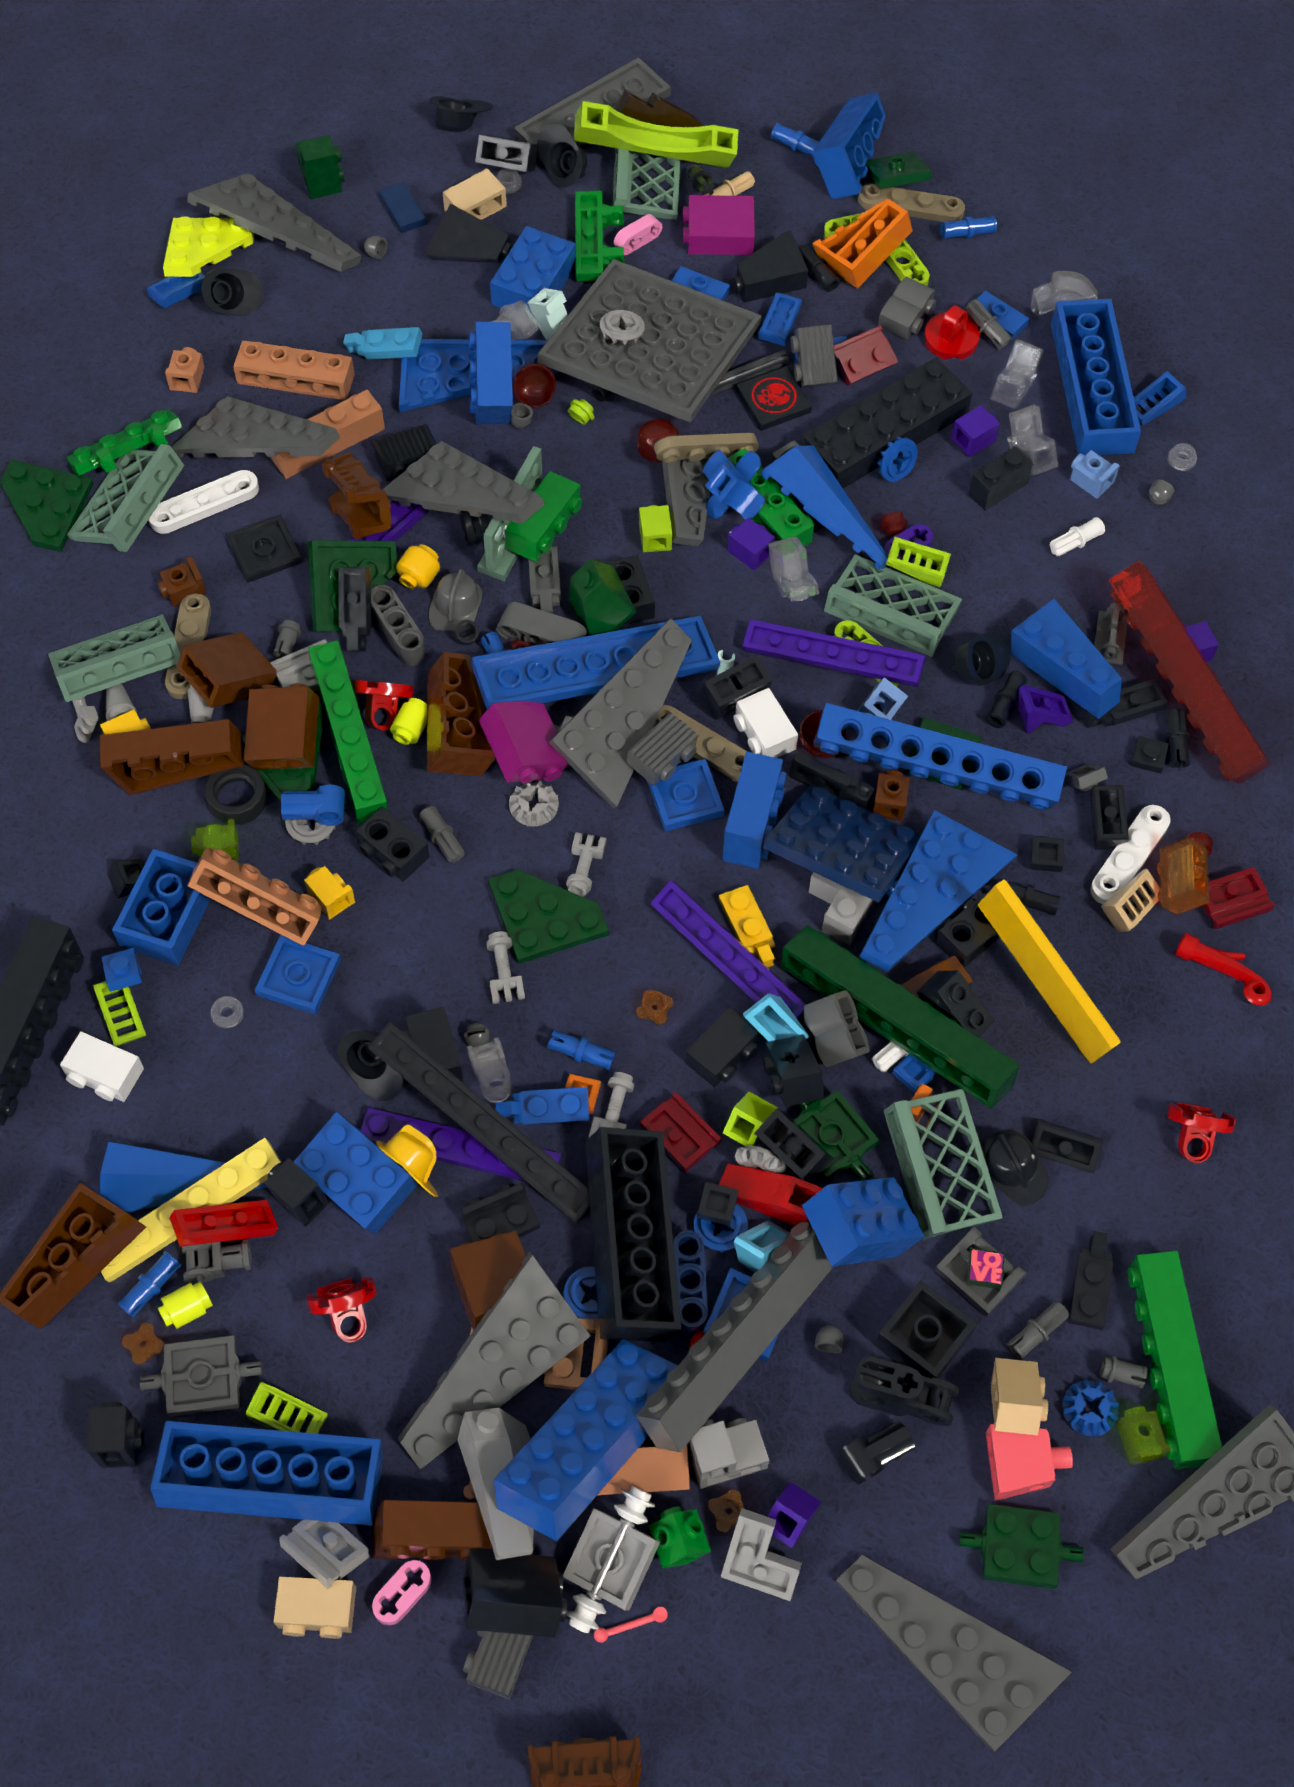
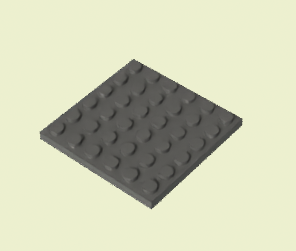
M613 259L540 350L537 363L691 423L760 326L762 315ZM614 310L631 311L639 315L644 321L643 337L638 338L636 343L628 341L626 345L622 342L613 344L612 339H604L603 333L600 332L601 318L606 313ZM619 324L620 330H624L621 324Z

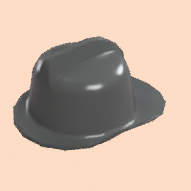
M464 569L447 574L438 583L429 608V620L435 630L454 631L460 621L471 620L474 622L482 601V590L469 575L465 574Z

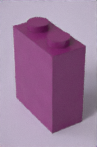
M689 195V207L683 206V223H688V227H683V244H688V254H753L755 238L754 196Z
M526 701L493 703L479 719V723L507 783H529L533 780L543 779L545 781H553L562 775V771L569 764L548 743L557 734V731L543 703Z

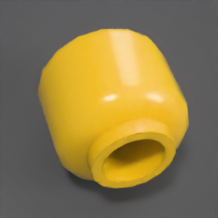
M423 544L410 546L396 565V570L400 576L399 581L409 589H414L415 587L424 589L428 587L440 570L437 553Z

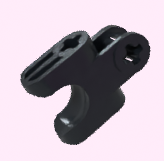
M874 1356L865 1357L858 1363L855 1369V1377L850 1384V1396L858 1405L895 1416L910 1415L940 1426H950L952 1424L953 1416L949 1413L952 1398L958 1397L960 1391L956 1385L934 1377L932 1379L924 1377L912 1367ZM938 1397H939V1398H940V1402H939V1406L937 1407L936 1405H937V1401H938Z

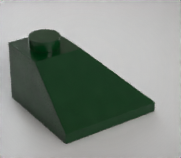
M590 558L570 577V604L580 624L587 629L586 636L617 631L637 612L613 566Z

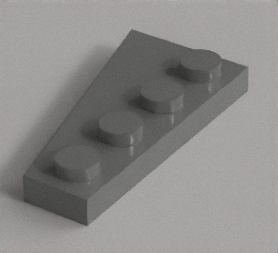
M702 459L696 462L677 460L672 463H665L662 461L666 499L669 506L672 528V543L699 547L703 541L707 517L706 503L709 499L710 491L705 486L709 479L702 470L709 459Z

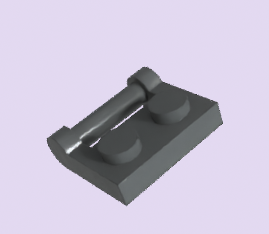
M974 1227L944 1257L934 1271L987 1317L1013 1288L1022 1281L1027 1272L1020 1266L1016 1268L1003 1256L1002 1274L1007 1277L1004 1282L1001 1281V1284L970 1280L972 1254L968 1250L971 1247L978 1251L999 1253L981 1237L983 1233Z

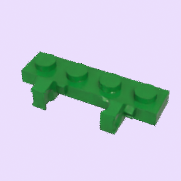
M602 191L575 192L577 282L596 281L613 259L625 263L623 247H607L603 245V228H607V225H624L623 206L603 204Z
M170 409L159 410L153 413L151 418L143 422L131 423L125 427V430L117 434L103 436L96 444L77 448L72 455L66 458L78 476L98 467H101L108 473L117 468L114 462L115 459L151 442L157 448L161 444L167 445L169 443L165 436L183 427L179 418Z

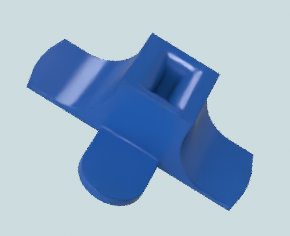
M720 449L710 457L702 470L709 479L705 486L713 494L706 504L709 517L718 519L729 507L735 509L745 520L747 518L752 519L760 511L765 499L749 482L761 465V460L757 453L747 452L736 466Z

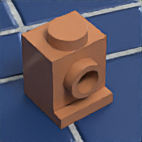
M185 347L182 351L173 350L169 368H166L165 371L170 390L198 392L204 371L201 353L190 347Z

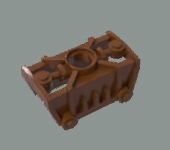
M349 452L322 462L323 474L327 478H331L340 489L328 498L329 508L333 514H339L350 527L351 536L354 539H361L365 536L391 529V505L385 490L380 489L379 481L373 475H368L360 460L356 461L353 454Z
M635 1736V1739L620 1741H616V1737L603 1740L581 1738L570 1743L553 1741L552 1746L545 1747L528 1745V1759L533 1787L639 1786L642 1773L640 1736Z

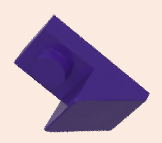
M1026 685L1019 688L1018 711L1026 733H1031L1044 722L1065 727L1073 721L1064 695Z

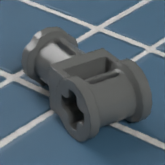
M248 1239L243 1240L242 1244L222 1246L221 1242L182 1247V1253L186 1255V1272L183 1274V1279L187 1283L208 1282L214 1278L225 1277V1270L245 1268L246 1271L252 1270V1255Z

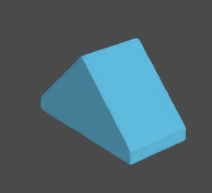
M768 993L743 1013L744 1017L768 1042L804 1034L806 1039L809 1037L780 996Z
M769 1220L753 1227L735 1238L734 1245L738 1261L753 1272H757L769 1260L771 1253L781 1246L791 1233Z

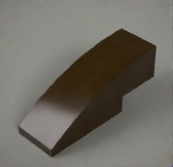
M625 90L615 107L616 111L630 118L655 125L669 127L702 126L701 121L696 116L654 93L646 102Z

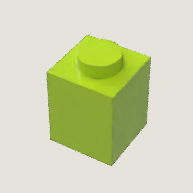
M651 505L640 507L639 527L643 552L672 550L669 506Z
M749 1091L734 1106L723 1134L744 1146H755L761 1139L754 1133L778 1107Z

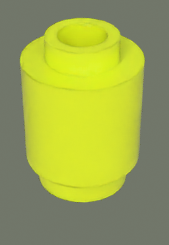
M410 698L408 702L403 703L390 727L393 738L403 745L418 742L427 725V704L417 698Z
M190 1282L162 1297L163 1305L157 1309L166 1326L174 1324L175 1328L178 1329L206 1314V1309L213 1305L202 1283L198 1282L192 1285Z

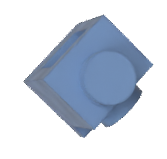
M1092 450L1087 455L1080 453L1072 462L1071 468L1073 471L1070 480L1098 499L1115 482L1120 465L1116 462L1112 465Z
M884 677L875 685L857 711L891 720L908 696ZM878 704L882 708V712L873 705Z

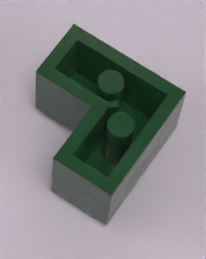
M330 135L295 143L298 163L310 199L342 193L340 182H344L345 179L342 167L338 165V162H342L341 153L338 145L333 146Z

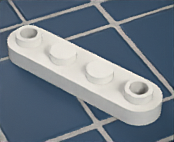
M240 470L159 503L149 518L150 527L153 531L160 534L170 533L250 500L259 491L257 477L251 471Z
M1158 805L1144 807L1128 829L1129 842L1117 845L1095 876L1090 889L1092 897L1101 904L1107 902L1129 883L1144 865L1170 824V815L1163 807ZM1151 816L1157 817L1159 821L1152 820ZM1108 883L1112 885L1113 888L1108 889L1103 884Z

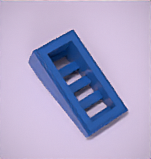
M1168 371L1134 397L1135 406L1140 405L1146 411L1142 415L1136 409L1139 423L1142 426L1187 398L1186 388ZM1166 389L1170 394L1167 396L1162 390ZM1157 394L1163 400L1159 402L1154 395ZM1148 399L1154 407L1151 408L1144 401Z

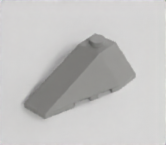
M500 1408L465 1412L457 1440L496 1560L531 1555L533 1551L534 1529L497 1509L494 1478L529 1442L530 1436L527 1427Z

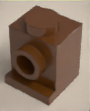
M192 556L186 558L187 562L159 572L161 581L157 582L163 599L169 597L173 607L180 605L181 601L190 594L206 595L203 579Z
M889 770L885 774L879 773L873 813L880 814L886 819L903 821L910 778L904 777L903 773L897 770Z

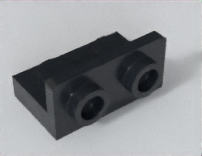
M523 1183L502 1186L496 1191V1194L485 1199L483 1197L474 1198L468 1201L464 1208L460 1209L463 1224L472 1243L490 1238L498 1233L516 1231L518 1237L540 1229L539 1221L527 1198Z

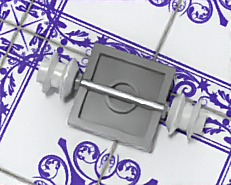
M631 1486L630 1491L621 1490L626 1497L624 1504H615L614 1506L618 1515L623 1517L620 1520L599 1509H593L563 1574L564 1578L588 1590L586 1594L573 1595L572 1598L577 1603L574 1611H567L566 1614L571 1618L569 1624L582 1632L589 1633L591 1628L599 1629L594 1620L597 1614H606L603 1604L598 1601L601 1598L623 1610H630L660 1544V1541L634 1528L635 1524L648 1522L643 1515L646 1507H655L653 1503L649 1502L651 1494L635 1486Z

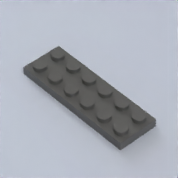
M638 57L514 127V134L520 141L537 144L539 133L545 126L550 123H559L566 127L574 138L575 115L582 101L608 105L615 109L625 90L648 102L652 93L663 99L671 95V87ZM575 141L580 147L586 144L585 142ZM537 152V158L542 162L540 155Z

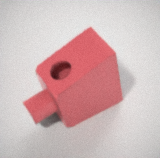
M990 1424L985 1432L995 1500L1049 1488L1055 1481L1054 1469L1072 1468L1073 1459L1070 1446L1051 1447L1049 1432L1046 1429L1039 1428L1038 1435L995 1431L994 1424Z

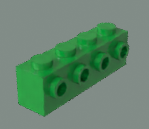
M744 448L728 457V459L736 466L748 451ZM760 465L759 470L749 482L764 497L765 502L760 511L751 520L763 525L775 537L774 547L785 558L812 542L814 524L812 519L807 514H803L796 506L795 500L791 495L786 496L781 492V488L775 479L769 478L766 480L761 475L763 468Z

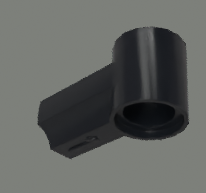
M899 1420L868 1438L862 1436L841 1448L838 1453L856 1484H861L867 1481L866 1476L874 1477L884 1469L885 1465L914 1450L915 1445L910 1432Z

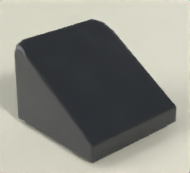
M143 859L114 861L107 875L117 899L130 895L145 865Z

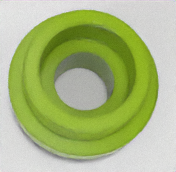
M573 399L570 402L571 407L568 409V413L573 419L582 425H586L588 421L592 422L595 417L592 413L594 409L586 400L581 399L579 401Z

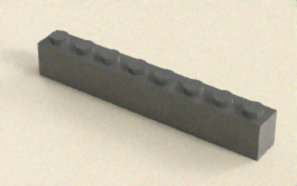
M800 1222L792 1228L791 1234L781 1246L771 1253L769 1260L760 1270L752 1275L751 1281L731 1300L730 1306L718 1319L712 1322L707 1333L698 1343L690 1348L689 1354L677 1368L668 1374L667 1380L656 1393L646 1400L644 1407L636 1417L657 1448L681 1452L831 1271L833 1267H831L810 1222Z

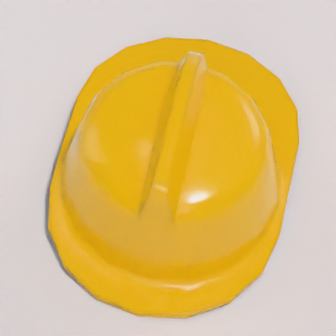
M405 1125L387 1143L376 1141V1145L386 1155L403 1166L428 1193L438 1197L437 1191L428 1181V1177L436 1162V1149L433 1142L426 1135L411 1125Z

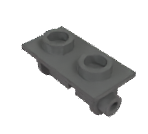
M1112 603L1106 612L1099 610L1094 646L1109 664L1122 666L1129 616L1124 615L1125 611L1119 603Z

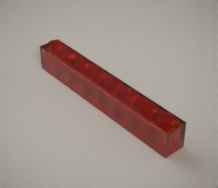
M1138 560L1109 579L1114 588L1110 591V594L1119 606L1124 604L1129 612L1125 615L1126 620L1133 630L1139 629L1144 638L1140 640L1141 644L1149 655L1154 653L1159 661L1155 665L1157 670L1165 680L1170 678L1175 686L1171 689L1172 694L1180 705L1185 703L1190 713L1186 715L1196 730L1201 728L1206 738L1202 742L1211 755L1216 753L1222 763L1218 767L1226 780L1232 779L1234 782L1241 784L1272 765L1148 567Z

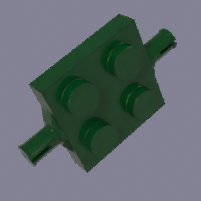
M838 1089L825 1099L798 1104L802 1108V1112L794 1121L834 1158L820 1174L825 1182L840 1171L849 1168L853 1170L861 1181L871 1178L873 1173L861 1159L865 1153L878 1145L879 1139Z
M988 1504L986 1507L985 1527L982 1533L960 1531L959 1547L980 1549L983 1559L982 1580L1056 1589L1058 1586V1566L1061 1560L1083 1563L1084 1547L1062 1545L1059 1534L1060 1513Z

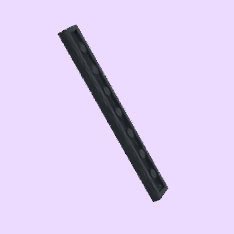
M389 1022L368 1046L369 1050L576 1223L589 1208V1189L392 1022Z

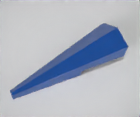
M814 445L795 446L763 469L761 475L766 480L769 478L775 479L783 486L781 489L782 493L786 496L791 493L795 495L804 505L803 509L837 537L843 534L854 543L852 549L857 553H860L862 550L865 551L876 563L875 567L877 569H884L886 567L888 555Z
M108 1142L100 1173V1196L125 1212L135 1213L142 1211V1209L159 1207L225 1163ZM263 1182L254 1189L266 1188L267 1186Z

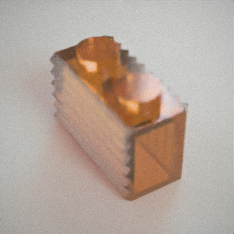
M1186 838L1180 842H1175V844H1170V846H1165V848H1160V862L1157 864V871L1161 879V889L1158 891V899L1161 906L1178 915L1208 904L1210 902L1208 898L1210 896L1208 893L1210 891L1208 888L1210 884L1208 882L1209 877L1207 876L1209 874L1207 870L1209 868L1207 865L1209 863L1207 860V848L1191 838Z

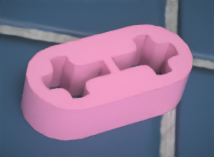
M652 214L645 215L620 230L614 239V245L616 247H623L624 255H628L657 238L662 231V224Z
M417 1560L406 1562L376 1594L373 1599L372 1609L379 1622L384 1625L397 1624L427 1592L432 1578L426 1564ZM410 1570L413 1573H417L419 1570L423 1571L421 1574L422 1585L412 1584L406 1592L402 1590L409 1581L406 1575L407 1572ZM399 1593L401 1597L395 1604L398 1610L397 1613L393 1615L388 1612L383 1616L381 1614L383 1611L381 1602L384 1599L392 1601Z

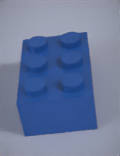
M526 226L490 282L491 304L536 321L527 302L544 288L561 291L576 267V243Z
M476 322L474 332H469L468 359H473L470 360L469 387H474L471 388L469 412L470 414H475V424H509L513 408L510 322Z
M746 751L725 829L722 861L759 869L761 859H768L770 851L763 849L766 837L777 824L779 806L781 807L784 797L787 773L782 772L783 759Z
M152 849L112 929L119 947L125 949L134 948V951L179 966L211 898L187 886L197 862Z
M338 1112L332 1116L294 1161L296 1165L318 1183L321 1190L363 1228L374 1234L384 1226L419 1184L400 1164L386 1155L375 1142Z
M894 1177L829 1184L802 1205L831 1267L898 1257L924 1238L918 1220L912 1213L903 1196L902 1188L897 1184Z

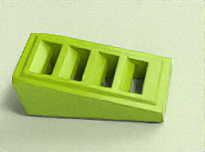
M894 537L886 565L940 588L951 554ZM899 549L905 551L903 560L897 559ZM910 554L916 556L914 563L908 562ZM921 559L926 560L925 567L920 566ZM932 564L937 565L936 570L930 569Z
M106 981L93 985L115 1047L146 1036L129 987L110 992ZM123 990V996L105 1001L104 996ZM127 1001V1007L109 1012V1007ZM128 1013L132 1014L133 1018L113 1024L112 1019ZM133 1024L136 1025L137 1030L120 1036L117 1035L116 1030Z
M263 1382L260 1383L246 1410V1416L250 1421L271 1430L299 1432L309 1414L313 1418L306 1433L313 1434L320 1433L328 1416L326 1412ZM267 1398H272L273 1400L266 1414L261 1413ZM281 1403H283L286 1407L279 1421H277L274 1417ZM294 1409H297L300 1412L291 1428L287 1424Z

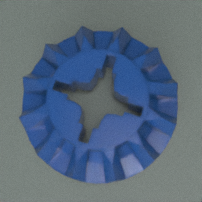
M897 437L894 443L888 442L886 451L881 452L883 455L882 459L877 462L880 466L878 473L890 482L899 481L907 476L917 460L918 450L916 444L907 437L904 439Z
M738 1204L735 1205L731 1226L726 1225L730 1231L722 1230L716 1236H714L715 1225L711 1223L712 1221L697 1218V1213L694 1218V1231L702 1237L707 1250L712 1249L720 1253L730 1249L735 1250L734 1241L736 1236L748 1230L746 1214Z
M584 1267L575 1271L568 1278L564 1288V1299L577 1317L595 1320L599 1319L598 1303L593 1299L584 1303L585 1292L581 1287L583 1286L589 1290H593L596 1287L595 1267Z
M1084 1379L1081 1382L1072 1384L1063 1397L1062 1412L1064 1418L1073 1430L1082 1435L1091 1437L1103 1435L1112 1429L1119 1418V1403L1113 1395V1390L1102 1385L1101 1381L1095 1382ZM1083 1399H1087L1089 1402L1101 1399L1096 1409L1099 1415L1089 1412L1081 1416L1080 1414L1086 1405Z

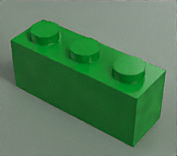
M551 471L534 491L541 496L545 505L524 523L510 522L505 529L506 549L534 562H537L543 553L549 552L554 538L558 533L562 534L569 518L572 514L579 512L583 501L580 498V484Z

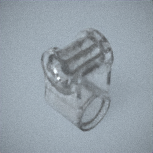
M524 301L502 306L499 310V316L496 320L491 321L510 322L511 340L528 338L540 327V322Z
M494 1037L492 1042L472 1047V1045L466 1046L473 1072L477 1076L485 1099L495 1104L496 1102L506 1101L510 1097L512 1089L509 1070L499 1038ZM498 1080L503 1082V1084L498 1087L489 1086V1084L493 1081Z

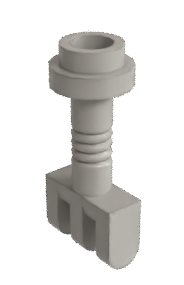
M85 696L72 700L78 716L74 729L78 740L87 743L98 721V715L95 706H87Z
M576 832L572 844V854L579 855L580 857L576 873L568 876L566 885L568 891L583 897L591 890L592 881L587 877L592 858L603 859L607 838L600 837L598 846H593L595 836L588 834L586 843L581 844L582 833Z
M494 932L488 936L489 940L486 942L487 949L494 951L498 967L499 979L489 981L493 1004L500 1002L498 991L504 990L506 1002L512 1001L511 989L517 988L516 994L519 1000L525 999L522 976L511 977L507 949L512 947V939L508 937L507 932Z
M614 1072L613 1077L609 1078L607 1085L613 1091L605 1119L594 1116L589 1137L600 1127L627 1129V1124L619 1123L618 1119L625 1093L633 1092L635 1086L632 1083L633 1077L631 1075Z

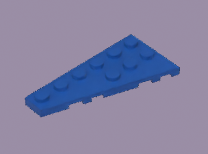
M421 339L417 356L402 358L399 395L400 412L471 395V388L474 387H469L470 360H473L468 359L469 339ZM511 340L512 384L560 372L537 363L538 353L548 340Z
M934 810L859 957L889 972L915 946L933 933L942 922L960 909L986 883L996 877L1004 867H1007L1018 854Z

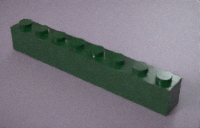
M807 925L784 946L781 968L824 997L847 990L855 1004L858 1020L990 1109L1014 1086L1020 1065L1014 1062L1011 1057L1002 1054L987 1044L981 1037L973 1035L961 1027L955 1020L946 1017L934 1009L928 1002L919 999L902 985L893 982L881 974L875 967L869 966L854 956L849 950L828 939L822 932H818Z

